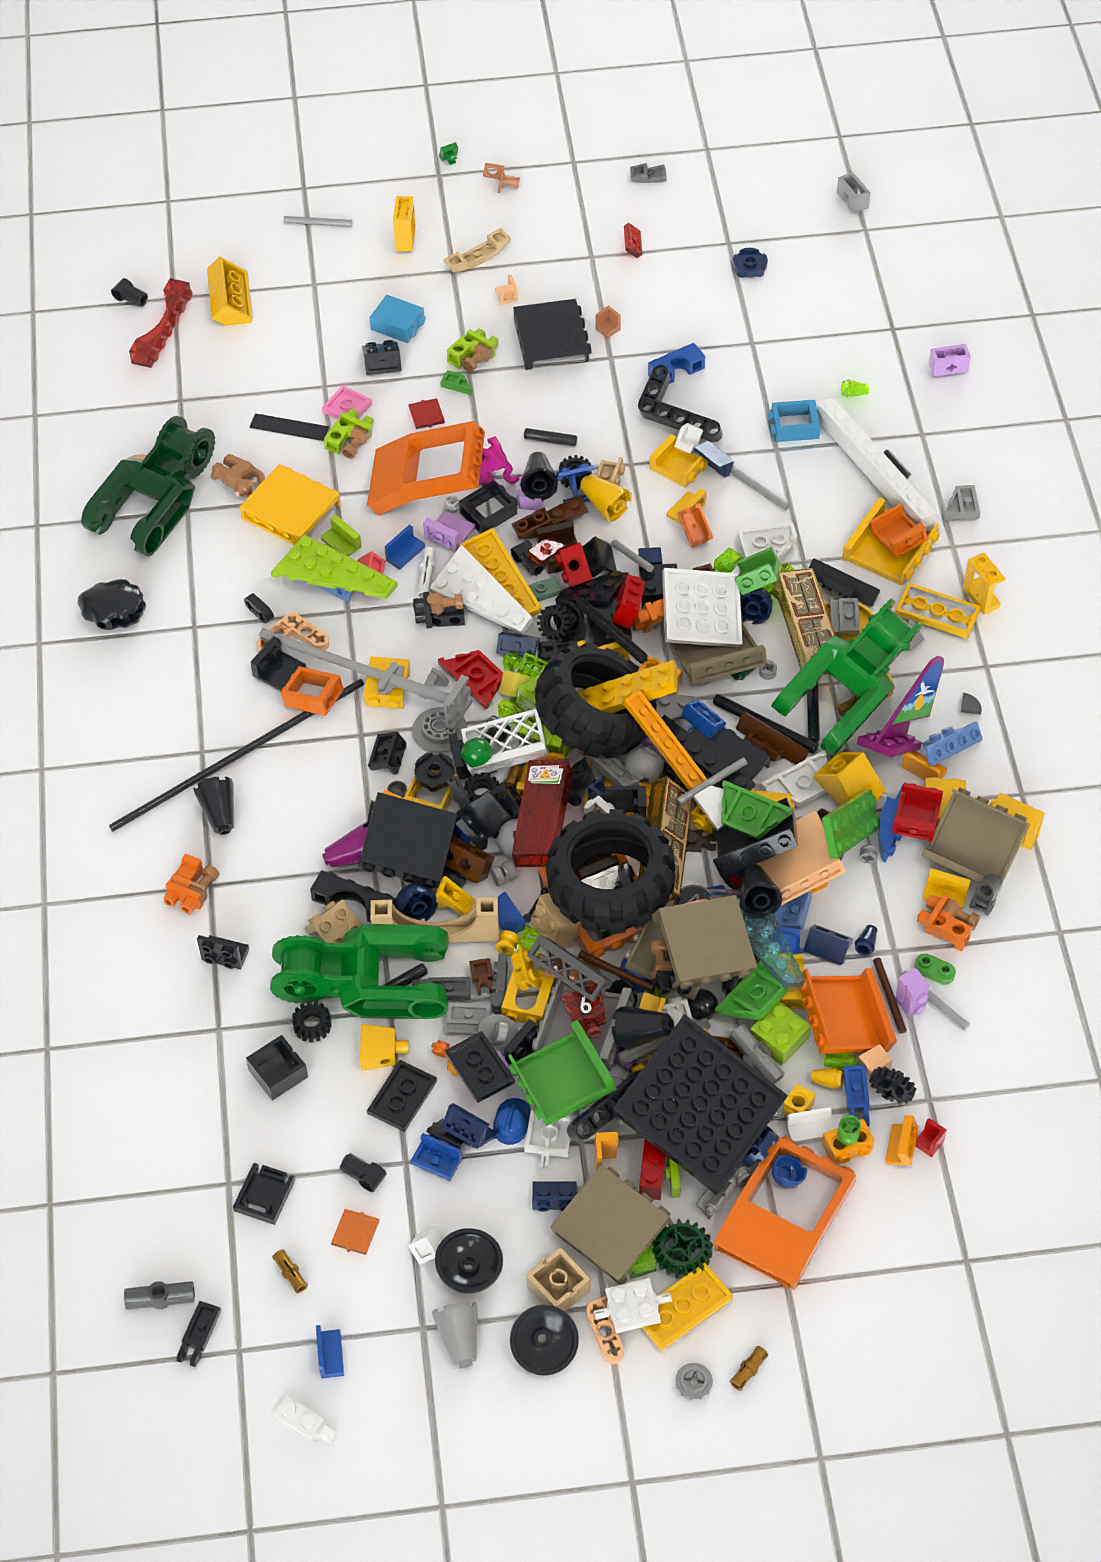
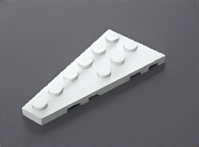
M462 545L429 587L431 592H437L443 598H455V594H462L464 608L518 634L523 635L533 622L532 616Z

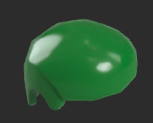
M475 737L467 740L462 746L460 754L464 762L473 768L485 764L492 757L493 749L484 738Z

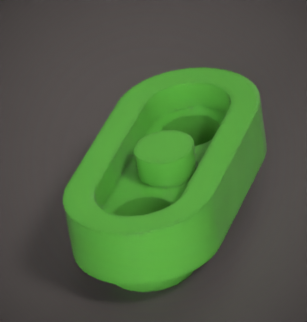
M920 954L915 959L914 968L918 969L922 976L944 985L953 982L956 970L952 964L930 954Z

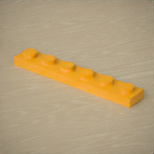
M640 689L622 702L688 790L707 780Z

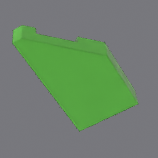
M447 370L440 382L441 387L472 395V388L468 385L465 376Z

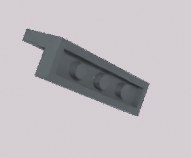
M539 935L527 955L528 958L592 1002L596 1001L603 988L609 989L613 984L612 980L546 936ZM540 946L546 949L547 958L539 959L534 956ZM560 958L564 969L556 971L553 968L552 960ZM576 969L579 971L580 980L572 982L568 971ZM594 981L598 984L592 995L586 991L585 982Z

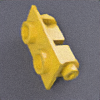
M518 945L519 950L513 951L511 956L514 971L521 970L515 974L517 987L521 991L528 990L530 985L539 988L537 982L538 973L534 969L533 960L527 957L530 950Z

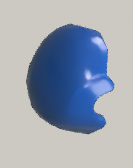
M784 1155L773 1162L771 1172L777 1184L784 1188H794L805 1180L807 1168L802 1167L800 1159Z

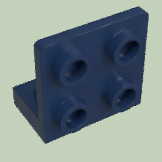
M455 1103L449 1105L441 1126L449 1135L458 1137L466 1142L469 1147L476 1149L498 1136V1132L489 1128L490 1124Z

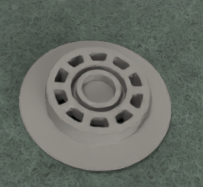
M436 707L424 711L416 718L412 732L414 739L422 748L431 752L451 751L449 734L457 733L458 740L463 741L461 729L468 728L465 718L462 717L455 730L448 729L444 707Z

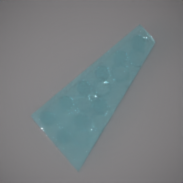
M706 889L703 896L707 900L733 895L737 896L753 953L783 987H803L805 979L774 915L770 913L765 915L766 918L762 919L746 915L740 905L741 889Z

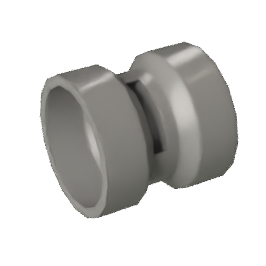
M510 860L504 861L500 866L495 865L490 868L492 879L497 886L503 885L507 880L517 879L515 867Z

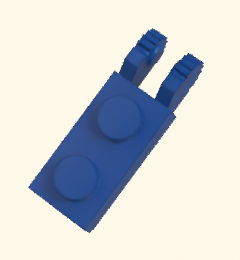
M865 1065L843 1066L846 1104L849 1115L855 1116V1110H862V1119L869 1126L870 1103Z

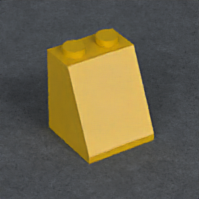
M838 752L813 775L816 782L839 806L863 790L872 789L876 802L886 792L864 752Z

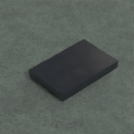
M483 1031L445 1050L446 1057L477 1103L515 1083L514 1077Z
M399 1060L367 1109V1114L405 1132L437 1083V1077Z

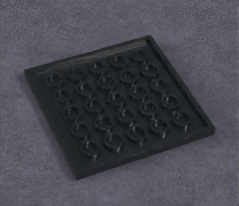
M684 1014L610 1112L717 1195L788 1095Z

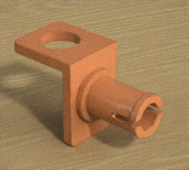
M485 163L483 177L499 179L498 193L501 192L503 185L519 187L520 177L505 175L503 165ZM489 168H494L497 170V172L495 174H491L487 170Z

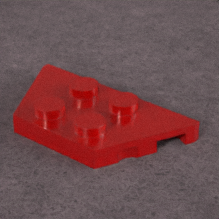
M480 650L471 651L467 654H457L452 659L444 660V657L438 659V664L456 682L461 675L469 677L466 686L470 687V695L485 709L490 706L501 685L503 672Z

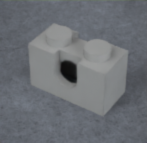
M853 172L838 177L837 194L842 200L848 201V207L855 214L868 209L871 192Z

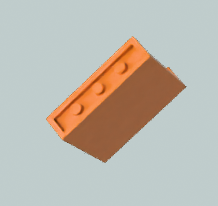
M865 968L860 976H810L808 969H805L797 979V988L800 990L803 1006L806 1009L808 1022L812 1027L814 1041L818 1046L820 1054L865 1053L879 1044L886 1052H889L897 1042L873 968Z

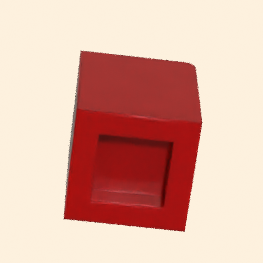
M928 1118L924 1130L916 1139L915 1147L933 1157L944 1143L947 1129Z

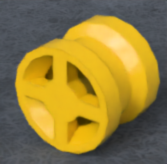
M504 930L500 934V941L496 943L495 949L501 954L512 956V952L516 951L515 947L520 942V937L512 931Z

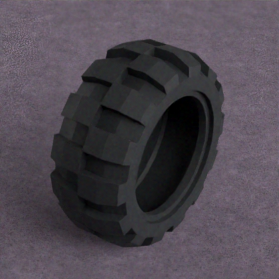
M584 643L581 646L574 644L566 647L551 657L537 679L535 687L537 713L539 717L545 719L544 726L552 735L556 734L562 739L561 743L572 750L577 748L583 751V755L594 758L603 755L606 759L617 758L639 746L646 736V733L627 708L617 711V714L601 711L587 703L575 688L587 689L588 687L638 672L639 667L630 659L625 660L620 657L619 652L610 648L600 649L597 644ZM656 699L650 700L649 703L656 711Z
M610 809L609 813L599 814L598 810L584 814L583 820L578 823L575 820L571 821L560 832L561 837L556 836L547 853L548 861L546 862L549 894L553 903L560 909V913L574 924L580 921L585 930L599 933L600 929H608L610 934L625 933L626 927L633 925L638 929L651 921L652 913H655L659 908L665 907L669 902V896L674 891L676 878L673 849L669 846V840L656 825L651 827V822L647 818L637 813L633 816H628L624 810ZM604 854L626 855L636 859L646 868L636 881L617 889L595 888L584 883L576 876V873L583 864L594 857Z

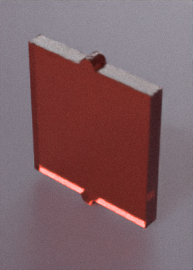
M437 398L408 404L416 429L431 428L434 425L445 423Z

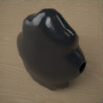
M126 579L97 583L78 596L77 603L83 618L87 621L95 622L97 627L103 630L127 628L140 621L146 609V603L143 601V594L137 585L130 584Z

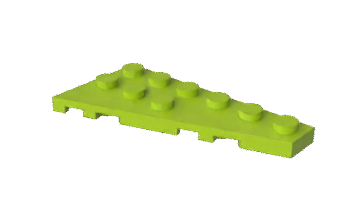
M305 534L271 571V577L278 578L282 576L287 577L290 581L297 579L306 581L307 584L336 589V587L344 588L347 592H353L354 590L364 592L368 596L387 599L398 587L397 581Z

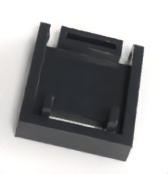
M254 1162L233 1205L234 1212L275 1225L296 1177L290 1175L287 1183H285L287 1179L286 1172L262 1165L258 1174L259 1164ZM249 1204H253L265 1208L266 1210L264 1213L249 1208L248 1206Z

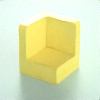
M504 670L499 693L516 697L517 687L529 681L530 676Z

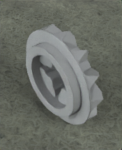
M689 1363L678 1370L675 1382L676 1388L681 1395L692 1400L693 1398L701 1399L706 1394H709L713 1379L710 1371L705 1366L698 1363ZM694 1374H696L697 1382H700V1384H696L694 1389H692L691 1383L687 1381H691Z

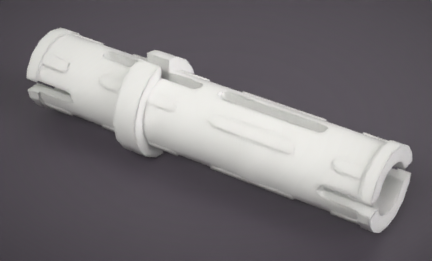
M432 547L424 548L423 559L420 562L421 572L417 592L418 598H423V592H429L431 575L435 568V549Z

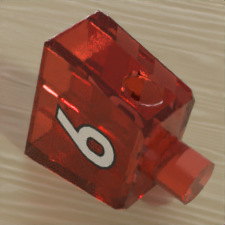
M598 984L587 987L586 991L592 995ZM578 991L560 996L571 1021L578 1020L590 1038L598 1037L601 1034L599 1026L607 1023L602 991L595 1002H592Z

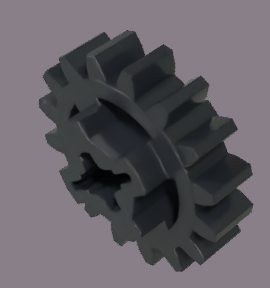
M886 1066L883 1069L881 1067L874 1069L869 1079V1082L872 1083L871 1088H875L876 1093H881V1097L886 1100L890 1099L891 1102L896 1100L899 1104L902 1101L906 1104L908 1101L911 1102L917 1090L914 1087L915 1083L909 1082L910 1078L904 1077V1073L899 1070L896 1071L894 1068L889 1070Z

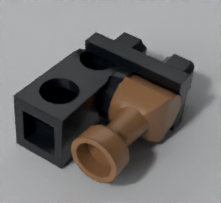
M423 592V598L413 599L416 624L426 623L427 629L432 628V625L435 627L465 625L462 594H455V598H442L437 592L430 595L429 592Z
M655 940L650 943V949L655 954L656 961L651 973L653 978L652 986L657 987L659 995H668L672 991V984L676 982L671 960L666 961L664 953L666 952L668 958H670L665 940ZM677 987L678 994L681 996H688L692 990V987L687 989Z

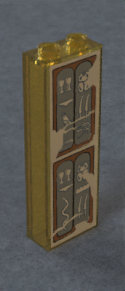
M813 568L779 571L778 581L773 582L800 670L823 644L835 635Z
M665 776L651 783L647 819L651 822V827L656 825L669 840V846L673 849L676 878L674 891L669 896L670 902L680 898L693 798L680 806L676 799L688 791L668 776ZM641 863L638 878L646 869Z

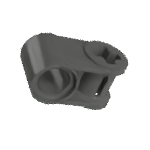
M988 874L983 878L969 904L970 908L979 909L985 912L986 916H989L992 912L1001 887V881L996 875Z

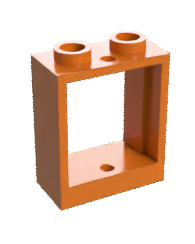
M299 666L295 673L291 675L286 686L282 688L281 697L285 707L326 716L344 689L340 675ZM303 683L324 687L318 697L297 693Z

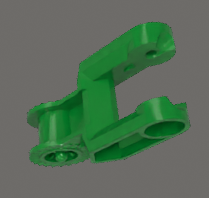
M892 598L876 614L869 617V623L856 639L852 637L849 641L833 635L780 692L771 705L773 709L786 717L806 693L812 690L826 671L857 696L859 700L850 710L845 712L842 719L822 740L823 742L820 747L831 758L846 744L895 687L887 676L890 670L889 665L895 661L901 652L910 649V642L923 626L919 621L912 627L892 611L891 608L896 602Z
M363 924L346 932L342 943H326L321 939L306 935L282 938L272 947V957L276 963L281 965V971L272 977L270 991L276 998L296 1004H305L307 1001L313 1003L325 997L340 998L342 1008L360 1018H439L448 1011L445 987L436 983H420L414 986L378 985L379 957L414 958L424 962L439 961L445 958L449 944V935L447 931L437 926Z

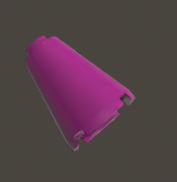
M369 823L361 824L324 849L325 853L322 854L325 864H330L331 868L359 864Z

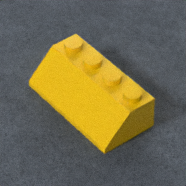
M219 256L207 268L212 319L225 326L251 323L253 319L247 271Z

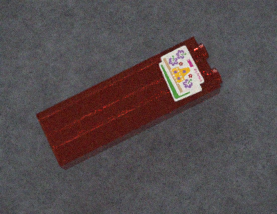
M568 759L529 760L512 850V857L516 867H546V862L548 861L547 853L556 836L561 837L560 832L563 829L572 776Z

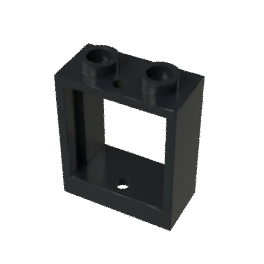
M493 480L459 500V513L467 521L475 524V529L481 534L517 515L518 502L514 496L506 492L503 485H499ZM495 497L504 507L485 518L476 507Z

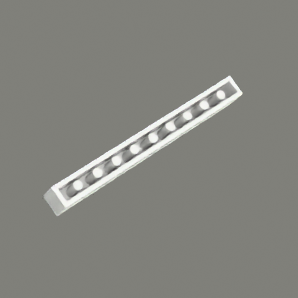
M832 397L819 402L817 411L820 424L892 506L895 507L901 504L904 513L916 525L922 523L926 528V532L933 529L937 512L836 399Z

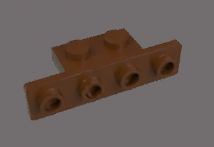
M747 712L742 713L736 730L745 734L744 739L749 740L754 747L767 752L770 756V761H778L785 758L796 765L806 760L809 749Z

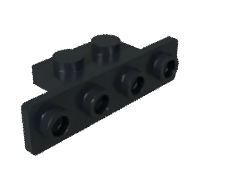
M815 558L808 570H812L815 580L822 583V588L828 591L835 589L839 591L838 595L843 598H858V601L873 607L880 593V589Z

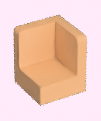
M508 275V285L495 288L500 304L518 301L517 286L512 275Z
M879 1044L860 1055L857 1065H865L869 1073L872 1074L873 1070L877 1069V1067L883 1069L886 1066L891 1070L893 1060Z

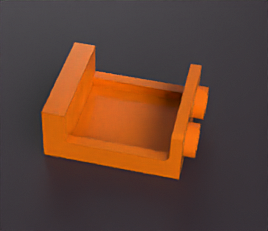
M901 504L869 521L872 535L895 558L928 540L925 526L922 523L916 525L904 513Z

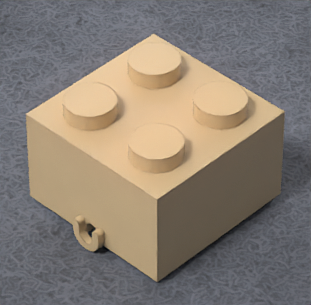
M549 893L540 895L531 919L532 927L537 930L539 935L550 938L564 949L571 947L574 939L579 936L577 930L580 921L574 924L560 913V909L553 903Z
M559 1248L548 1258H542L539 1261V1265L526 1275L527 1287L542 1304L553 1305L563 1311L569 1309L591 1291V1279L562 1248Z

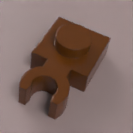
M490 958L469 961L472 983H477V994L481 995V988L483 987L489 989V994L492 993V983L490 980H493V972Z

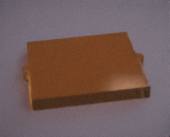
M344 1209L331 1245L344 1248L347 1252L354 1251L366 1255L380 1220L365 1215L364 1212L358 1213Z

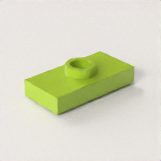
M668 1157L669 1166H665V1178L670 1180L671 1198H679L681 1192L679 1165Z

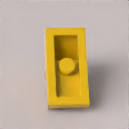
M446 876L442 878L436 892L438 909L449 906L461 916L468 913L472 909L475 899Z

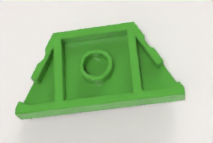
M725 780L722 783L724 793L721 823L747 836L759 840L793 813L792 808Z
M767 954L757 964V968L751 972V975L744 978L715 1008L717 1015L762 1020L788 992V987L770 954Z

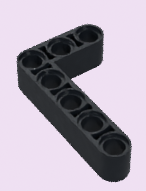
M657 365L654 367L638 402V408L642 417L679 431L686 423L691 425L701 423L698 428L703 430L702 439L711 442L721 440L723 433L717 421L661 402L671 377L666 366ZM660 374H665L663 378H658ZM658 390L656 394H650L651 391ZM645 406H651L649 410H643ZM662 412H668L665 416H660ZM679 417H684L683 421H676ZM712 429L718 430L714 434L709 433Z
M642 1069L632 1073L616 1086V1091L602 1097L574 1119L567 1127L569 1138L574 1141L588 1139L613 1120L616 1115L610 1112L612 1110L610 1106L611 1099L615 1101L616 1105L626 1092L627 1086L632 1084ZM595 1112H597L599 1115L598 1122L594 1120ZM578 1125L583 1129L582 1135H579L577 1132Z

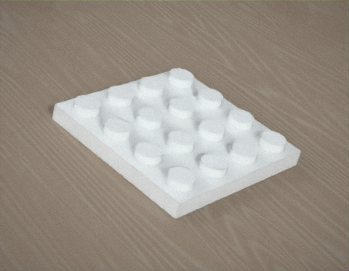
M664 568L662 578L665 642L741 647L743 644L740 590L735 582V577L739 576V574Z

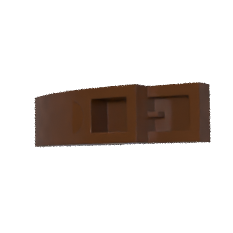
M578 495L548 511L544 507L511 525L519 539L536 538L537 528L572 521L588 513V509L581 496Z

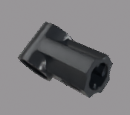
M122 278L111 289L112 296L118 301L125 299L137 306L143 307L148 299L146 292L134 287L126 278Z
M529 540L510 549L513 559L517 563L521 562L531 576H538L545 569V564L537 556Z
M352 1153L346 1154L340 1165V1171L356 1179L369 1192H374L387 1175L380 1165L373 1162L369 1164Z

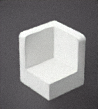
M686 423L681 427L674 447L689 454L693 453L694 447L699 445L703 430Z
M434 1226L419 1233L408 1246L421 1265L435 1258L436 1250L443 1238Z

